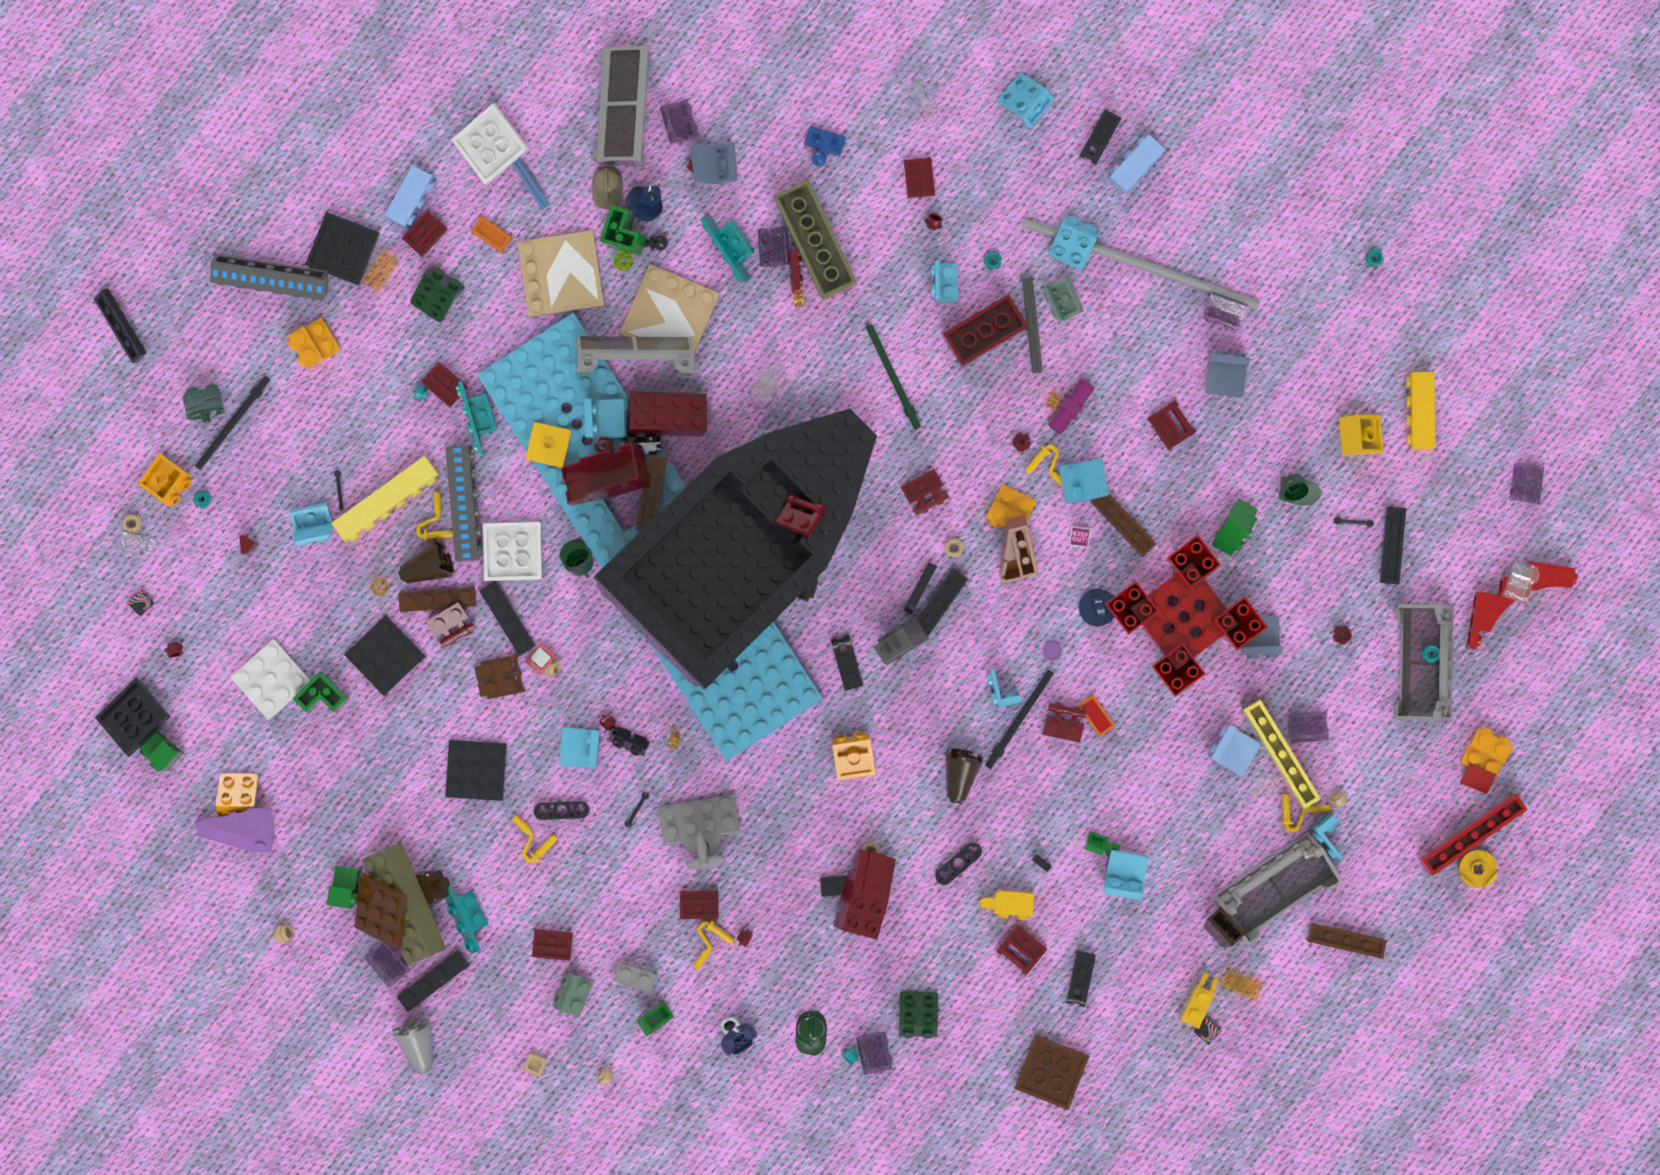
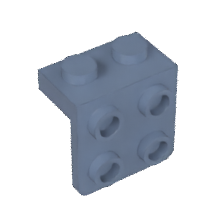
M728 142L716 146L693 144L691 146L695 182L726 184L737 181L734 143Z
M1225 351L1211 353L1209 355L1206 393L1242 397L1244 395L1246 371L1250 358L1245 357L1246 354L1234 353V356L1226 355Z
M1260 616L1268 628L1241 648V655H1247V658H1258V655L1266 654V658H1278L1277 654H1282L1278 616Z

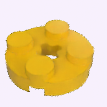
M1469 851L1460 859L1458 873L1461 880L1470 887H1488L1497 877V862L1486 851ZM1481 864L1482 873L1480 874L1477 872L1475 874L1473 872L1475 870L1473 868L1474 865L1478 866Z

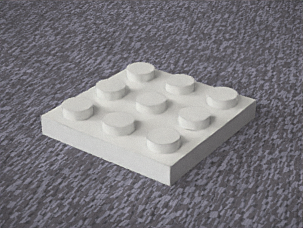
M496 104L489 106L451 139L485 185L491 183L529 150V147Z
M541 522L483 523L484 581L542 580Z
M275 639L230 677L267 720H270L291 702L292 698L310 681L307 675Z

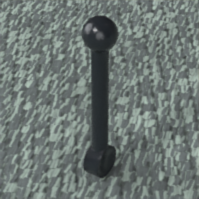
M336 470L334 471V476L337 483L339 510H343L340 484L341 472Z
M1340 517L1334 518L1335 524L1347 523L1367 525L1368 527H1373L1374 525L1372 520L1356 521L1341 519Z
M647 792L642 793V799L629 820L625 821L626 827L632 826V821L642 804L649 798Z

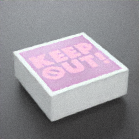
M1071 526L1069 546L1088 548L1091 529Z

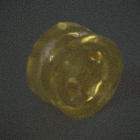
M802 290L798 293L793 291L795 308L798 305L804 307Z
M1053 392L1045 406H1050L1053 411L1062 396H1056V392Z
M377 578L372 582L371 589L377 595H384L389 590V583L385 579ZM379 581H382L381 584H385L382 592L375 589Z
M671 732L669 749L674 747L675 750H678L681 738L680 733L675 735L674 732Z

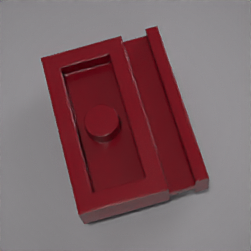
M931 157L904 160L907 199L935 196Z
M427 210L405 233L402 239L423 258L448 229Z
M798 249L790 250L788 253L791 292L799 291L801 286H803V276L800 275L799 267H802L801 256H798Z
M438 362L421 383L450 408L460 398L456 386H459L458 382L461 380L442 363ZM464 384L465 390H467L469 387Z
M680 891V919H719L718 891Z
M534 929L532 957L570 961L573 932Z

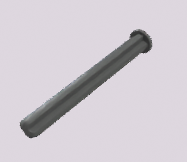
M1035 277L1022 278L1020 281L1023 284L1032 372L1041 373L1043 369L1033 287Z

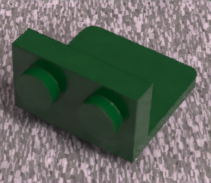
M433 266L424 273L410 303L435 321L442 322L454 299L464 291L465 287L457 279L445 274L442 269Z
M900 992L899 1036L905 1038L923 1037L926 1039L937 1037L938 993Z

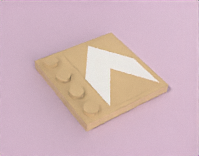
M593 230L517 242L529 318L605 306Z
M649 264L620 331V335L624 337H691L695 354L720 293Z

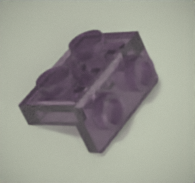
M687 99L660 107L670 144L688 141L697 136V125L693 120L692 107Z
M787 226L758 229L760 266L779 267L789 265Z
M1211 292L1203 312V318L1208 323H1218L1227 330L1238 331L1248 304Z
M1515 463L1510 489V501L1540 504L1545 466L1531 463Z
M1315 710L1310 713L1298 711L1288 715L1287 726L1290 743L1327 741L1329 739L1326 711Z
M383 942L365 960L390 988L405 976L410 969L405 959L398 956L396 948Z
M873 1032L856 1037L864 1075L892 1070L893 1061L888 1051V1038L884 1032Z

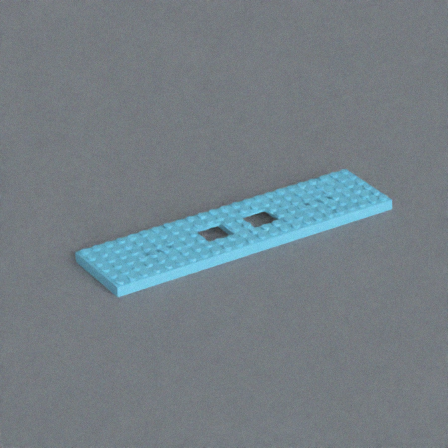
M574 313L477 374L526 452L534 422L572 430L564 466L579 462V458L598 453L594 448L597 439H593L592 444L589 446L582 443V439L585 436L584 399H623L625 433L630 435L627 434V395L604 360H597V366L593 371L586 372V375H576V336H588ZM565 403L572 405V411L568 414L563 413L561 409ZM575 419H580L583 423L582 427L578 430L572 427V422ZM610 438L613 445L612 451H619L618 446H621L622 438ZM661 449V452H657V454H649V455L667 457V456L665 455V453L663 452L662 449ZM644 454L645 463L647 464L648 454ZM668 459L659 513L686 487ZM533 461L601 568L640 532L636 531V525L624 532L603 499L572 506L568 505L565 494L567 486L562 481L561 468ZM774 622L735 659L738 662L737 670L730 671L727 667L705 690L700 686L695 687L691 682L689 683L684 678L685 676L653 647L725 761H728L823 699Z

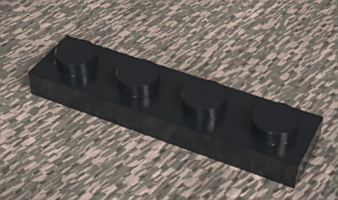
M109 289L102 290L94 298V301L132 364L136 363L147 352Z
M1386 507L1379 583L1400 584L1406 508Z
M954 568L949 572L917 618L927 636L930 635L968 580L967 577Z
M494 581L481 589L479 592L517 654L521 656L534 648L536 645L498 583Z
M458 950L399 994L397 999L406 1011L409 1012L470 966V964Z

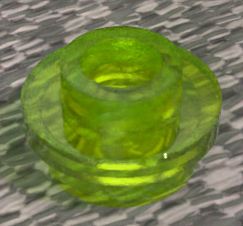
M620 252L614 258V265L620 271H627L633 265V258L627 252ZM626 258V264H621L620 259Z

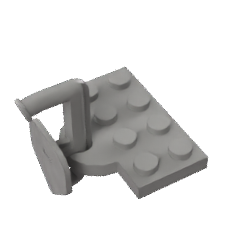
M734 794L658 807L664 846L684 843L686 850L691 855L699 858L686 862L688 869L710 870L726 862L725 857L722 855H711L719 849L721 836L740 833Z

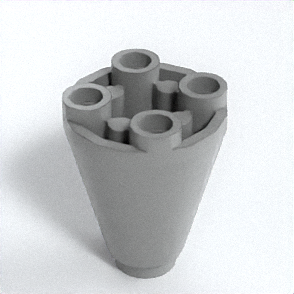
M413 1018L405 1020L403 1022L404 1025L392 1029L394 1039L417 1074L426 1073L432 1069L429 1018H423L419 1021H415Z

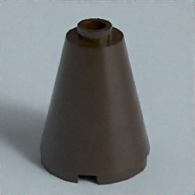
M438 540L405 562L398 571L400 579L408 584L452 577L453 574L451 573L454 572V565L450 553L446 554L443 550L446 546Z
M952 748L951 752L946 749L947 797L950 799V802L960 804L961 801L966 800L983 763V756L978 753L977 757L973 756L972 751Z

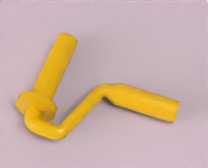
M1052 444L1046 447L1041 445L1040 452L1024 470L1031 474L1047 454H1052L1049 451L1051 449L1055 452L1049 468V474L1062 487L1061 476L1053 472L1060 452Z
M433 492L434 513L436 516L416 526V534L419 538H424V543H427V540L453 538V530L427 532V529H424V534H421V527L437 521L441 516V492Z
M1290 794L1282 795L1283 822H1280V825H1285V829L1288 832H1298L1306 811L1309 813L1330 812V805H1311L1306 809H1302L1297 827H1290V825H1294V822H1291Z
M516 815L512 821L525 834L529 835L522 851V857L528 863L535 861L540 863L539 859L558 839L552 834L534 854L530 853L532 858H529L526 853L534 838V833Z
M713 919L710 922L704 920L697 927V932L707 948L693 964L696 970L701 968L712 950L711 944L701 931L705 925L706 931L711 930L728 944L732 945L735 941V938L715 925V920Z

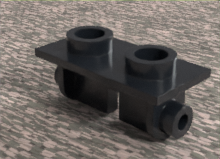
M630 434L622 438L621 445L632 442L639 448L643 447L644 454H657V452H661V436L646 434L645 436L637 437V435Z
M620 726L619 728H614L609 739L612 745L617 748L623 747L635 756H645L646 749L650 744L647 738L635 733L633 739H630L631 731Z

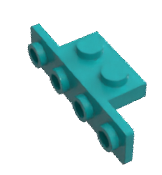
M711 215L702 217L700 221L702 222L703 229L712 237L713 244L723 254V259L732 268L735 278L741 283L750 280L751 276L741 262L755 253L735 220L719 229Z
M463 380L458 382L459 386H456L458 396L462 397L464 401L461 407L464 416L468 415L469 418L467 428L469 434L474 435L475 441H472L475 453L479 452V456L484 455L479 435L497 431L487 393L468 398Z
M451 886L447 888L449 896L445 898L448 906L447 910L455 920L456 929L464 939L466 950L470 954H474L481 949L473 932L489 924L473 890L456 898Z

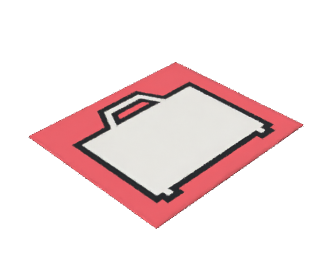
M540 642L524 662L540 675L556 656Z

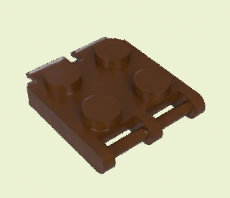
M518 654L481 661V666L474 667L477 680L484 679V683L478 684L480 697L487 696V699L526 692L522 686L520 676L522 671H519ZM512 659H513V661H514V666H515V671H516V672L513 671V666H512V661H511ZM515 676H517L519 689L516 686Z

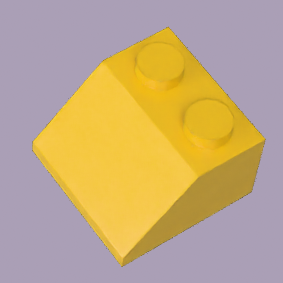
M1381 415L1339 417L1342 456L1384 453Z

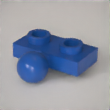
M810 126L804 145L818 150L812 155V162L816 166H823L827 161L825 152L841 156L846 137Z

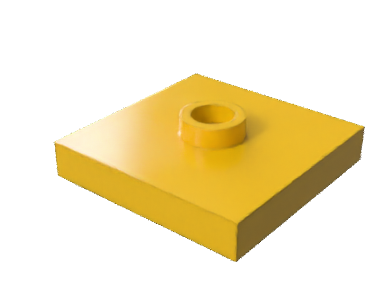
M534 422L525 459L562 468L565 463L572 430Z

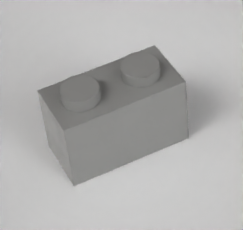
M621 961L614 982L651 994L658 974Z

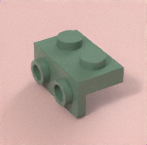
M1069 276L1043 287L1045 291L1043 293L1044 297L1050 303L1052 315L1058 322L1065 321L1084 312Z
M566 971L561 979L559 991L554 996L553 1007L561 1012L580 1017L593 981Z

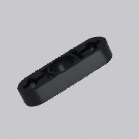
M928 562L903 611L911 615L913 614L937 565Z
M584 801L542 802L534 807L533 812L539 820L581 819L588 816L590 807ZM569 804H573L572 808H578L579 804H582L586 811L583 812V815H579V812H572L573 816H569L571 812ZM550 805H554V817H550L551 813H545L544 817L537 813L541 806H544V809H551ZM559 805L566 806V815L559 816L556 809Z
M974 842L967 844L936 871V881L941 885H947L981 856L982 849L980 845ZM970 846L973 848L977 847V856L971 855L968 857L971 861L967 863V860L961 853L964 852L967 855L970 852L968 849ZM956 858H961L964 861L963 868L955 869L953 861ZM950 864L951 869L955 871L956 874L953 876L951 872L947 876V881H945L944 879L940 881L939 873L941 871L943 873H946L949 870L948 868H946V866Z

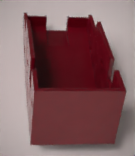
M631 442L618 446L619 451L614 452L608 449L579 458V462L563 466L561 472L562 481L567 486V491L565 492L567 504L572 506L611 498L650 486L643 450Z
M858 849L852 870L848 871L840 899V904L843 906L841 913H836L834 927L842 931L878 940L888 905L896 862L895 858L873 851Z

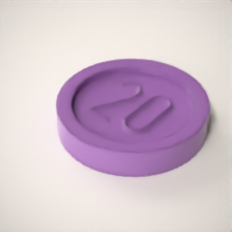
M1048 642L1043 648L1044 657L1050 661L1059 659L1062 654V648L1057 642Z

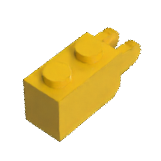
M998 890L995 893V897L981 898L979 905L984 909L994 910L993 913L997 914V918H1009V915L1017 916L1016 919L1028 920V917H1033L1034 893Z
M1205 971L1198 984H1195L1179 1018L1181 1021L1198 1029L1213 1000L1214 990L1219 981V978L1215 976L1209 989L1203 988L1208 978V973Z

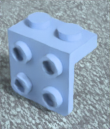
M1232 725L1223 726L1218 735L1220 737L1218 743H1214L1209 751L1211 754L1209 758L1239 776H1243L1260 748V743L1238 731Z

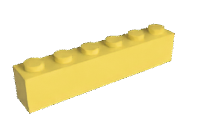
M423 456L331 524L344 542L348 543L350 541L353 543L361 537L359 535L364 530L368 532L376 526L375 522L379 519L383 521L391 516L393 509H400L407 504L406 500L411 496L413 498L419 496L423 492L422 488L427 485L431 487L438 482L437 478L440 475L429 459Z
M1257 700L1243 708L1244 715L1301 809H1306L1319 801L1321 798L1262 701Z

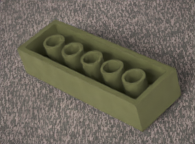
M807 179L773 195L775 203L822 302L856 287V279L809 180Z
M402 842L363 858L362 860L370 877L407 895L402 947H400L406 964L410 965L445 950L446 946Z

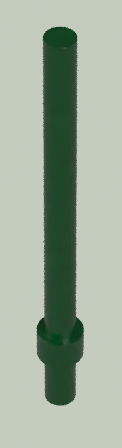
M873 325L866 326L865 328L904 407L903 412L906 418H909L914 430L921 428L915 415L917 412L914 406H911Z

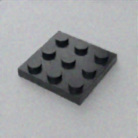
M326 212L305 265L313 269L329 271L331 276L360 286L380 232Z
M387 615L344 654L383 696L388 694L426 657Z
M136 677L95 718L121 750L130 757L171 716L142 681Z
M449 740L445 797L503 801L507 743Z

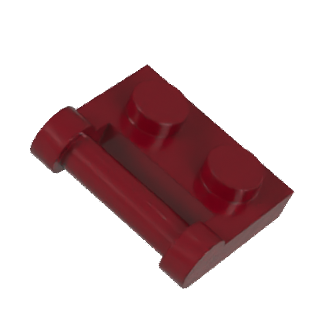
M1176 400L1147 418L1167 450H1170L1197 432L1194 427H1191L1179 409V404ZM1170 410L1173 412L1185 430L1184 434L1181 435L1167 412Z
M790 494L787 504L777 518L776 523L778 526L810 537L823 516L826 507L821 503L815 504L799 498L798 495ZM797 505L814 511V513L809 515L794 508Z
M1017 924L996 952L999 955H1004L1019 967L1026 976L1047 951V948ZM1009 944L1029 958L1030 962L1026 964L1007 949Z

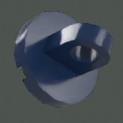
M654 185L634 187L626 196L627 208L629 211L632 210L634 212L633 215L640 220L654 221V219L659 217L663 209L661 189Z
M1100 588L1091 589L1086 592L1080 599L1078 606L1079 614L1083 621L1095 627L1110 623L1114 616L1105 603L1111 600L1113 595L1107 590Z
M733 1017L724 1019L720 1024V1029L724 1035L721 1041V1049L726 1055L731 1053L738 1055L746 1051L753 1044V1038L756 1039L757 1031L751 1024L745 1023L740 1025L738 1020ZM728 1025H735V1028H733L732 1030H726V1027Z

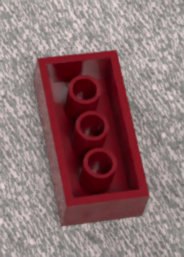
M1007 294L942 334V337L961 368H964L1027 330L1028 325L1010 295Z
M631 391L627 396V434L703 437L707 432V394Z

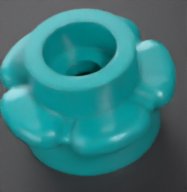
M1370 249L1365 256V262L1372 268L1378 267L1384 261L1383 253L1378 249Z
M990 251L984 256L983 263L986 264L987 269H998L1001 266L1002 257L999 253Z
M416 385L413 399L419 400V403L427 397L428 389L425 388V385Z
M207 490L197 491L194 494L193 502L195 506L205 509L212 503V496L209 495L210 493Z
M1426 645L1424 651H1422L1423 659H1426L1428 663L1438 661L1440 659V648L1436 645Z
M851 1047L849 1049L844 1048L841 1056L848 1063L853 1065L856 1061H859V1054Z

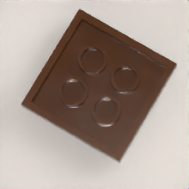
M366 874L359 877L355 928L396 949L402 947L407 895Z
M1035 1034L1014 1089L1069 1110L1090 1056Z

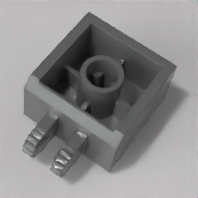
M908 620L877 639L879 643L873 647L882 662L888 665L929 640V637L918 620L912 623Z

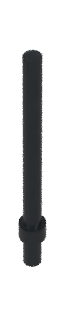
M265 375L258 385L250 390L251 394L198 460L195 467L199 470L204 467L256 398L259 399L263 394L262 391L270 382V378Z
M1050 670L1046 671L998 746L995 745L991 751L993 753L985 764L987 768L992 769L998 758H1001L1005 753L1004 749L1054 675Z

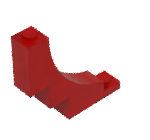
M1528 561L1526 562L1524 579L1506 576L1500 578L1498 595L1479 591L1475 592L1466 649L1477 650V646L1480 647L1482 635H1479V633H1489L1500 615L1512 603L1524 595L1543 588H1573V584H1576L1578 577L1577 573H1575L1576 568Z

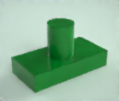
M663 1001L636 1021L644 1034L648 1036L673 1019L674 1016L665 1001Z

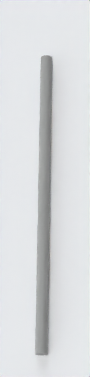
M1025 218L1022 226L1055 238L1058 233V229ZM1095 243L1091 252L1257 310L1260 302Z

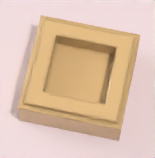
M530 1052L523 1071L541 1078L548 1059Z

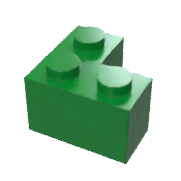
M611 205L599 242L607 247L641 256L647 238L640 233L630 231L635 219L632 212Z
M1238 498L1211 545L1229 556H1232L1235 550L1239 551L1244 543L1242 539L1249 537L1253 530L1251 528H1253L1258 519L1255 517L1258 509Z
M319 671L292 699L305 712H310L321 700L332 712H337L350 698L323 671Z
M158 730L139 747L141 749L139 753L151 762L150 766L158 772L170 771L184 755V752Z
M340 865L335 866L333 883L329 886L326 905L347 909L355 907L358 897L359 877L363 875L360 873L361 869Z

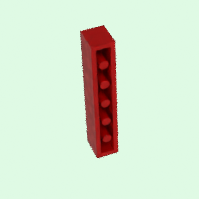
M1512 793L1418 860L1426 872L1434 876L1528 809L1519 796Z

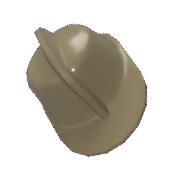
M614 166L600 167L593 174L592 196L598 208L610 210L611 205L618 207L622 202V174Z

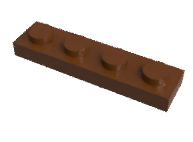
M648 454L646 468L650 486L642 489L636 531H641L659 514L667 457Z
M1110 494L1090 501L1141 557H1144L1156 545L1155 541Z
M475 587L398 593L400 612L444 609L458 600L463 607L477 606Z
M1316 923L1310 924L1307 942L1380 959L1384 957L1387 944L1385 939Z

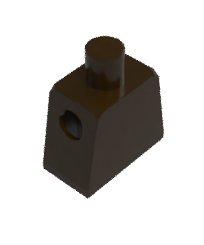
M426 870L415 873L429 907L436 905L449 896L447 888L450 886V881L443 876L441 870Z
M1221 906L1204 924V929L1221 947H1233L1246 934Z

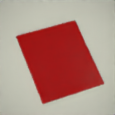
M1470 764L1460 783L1487 794L1497 774Z

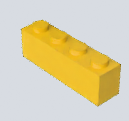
M1411 372L1408 374L1409 377L1405 379V387L1409 388V396H1406L1405 401L1406 408H1409V415H1406V427H1409V434L1406 435V445L1409 446V450L1436 449L1435 372Z

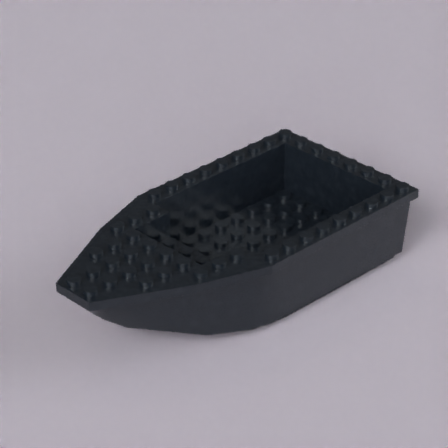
M849 408L769 432L716 457L593 577L597 582L596 587L623 614V617L666 660H669L685 676L684 678L689 683L691 682L695 687L700 686L705 690L827 568L852 517L877 435ZM790 494L798 495L799 498L815 504L821 503L826 507L823 516L810 537L778 526L776 523L777 518L787 504ZM797 505L794 508L809 515L814 513V511Z

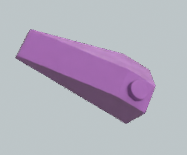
M248 808L246 812L236 813L234 811L230 812L227 816L215 815L196 819L197 835L252 852L272 851L275 837L272 808Z

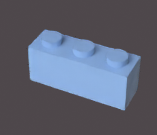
M1150 135L1146 138L1142 136L1135 144L1137 148L1133 152L1129 150L1122 158L1124 162L1120 166L1116 164L1109 172L1111 174L1109 180L1125 195L1166 150Z
M412 165L385 216L405 228H408L409 225L412 226L417 217L415 215L418 208L422 209L426 199L424 197L426 193H430L435 185V182H433L434 177Z

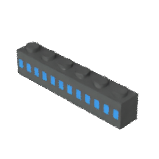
M215 254L211 261L210 283H216L220 286H235L240 289L249 288L259 292L268 291L274 294H287L293 297H306L312 300H324L328 291L329 271Z
M469 445L445 447L455 561L480 560V556H483V546L479 544L478 539L482 534L481 526L477 525V518H480L479 506L475 505V499H478V489L474 487L473 480L477 479L476 469L472 468V461L475 460L474 449H471Z

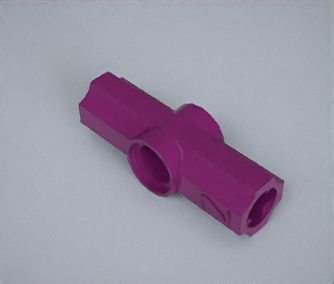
M1081 379L1073 392L1061 404L1060 410L1048 426L1062 435L1072 419H1075L1082 410L1083 404L1095 388L1087 381Z

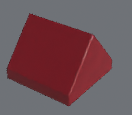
M245 535L239 536L241 554L248 555L258 544Z

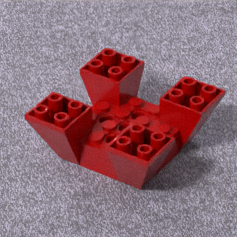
M1196 535L1167 557L1174 576L1147 595L1138 582L1135 581L1105 603L1128 635L1141 626L1163 656L1152 665V668L1174 697L1206 674L1194 657L1222 637L1238 651L1268 628L1245 596L1226 608L1204 578L1219 568L1221 564L1199 535ZM1169 596L1176 598V605L1174 607L1167 604ZM1196 600H1200L1203 603L1201 611L1194 608ZM1181 611L1186 612L1188 615L1186 622H1181L1178 618ZM1165 623H1170L1173 627L1170 634L1165 633L1163 630ZM1192 627L1199 629L1200 633L1196 638L1190 634Z

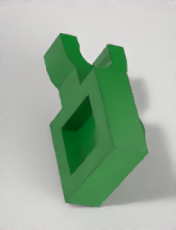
M1090 831L1084 849L1102 856L1106 852V855L1110 857L1111 850L1119 851L1120 844L1107 842L1108 837Z

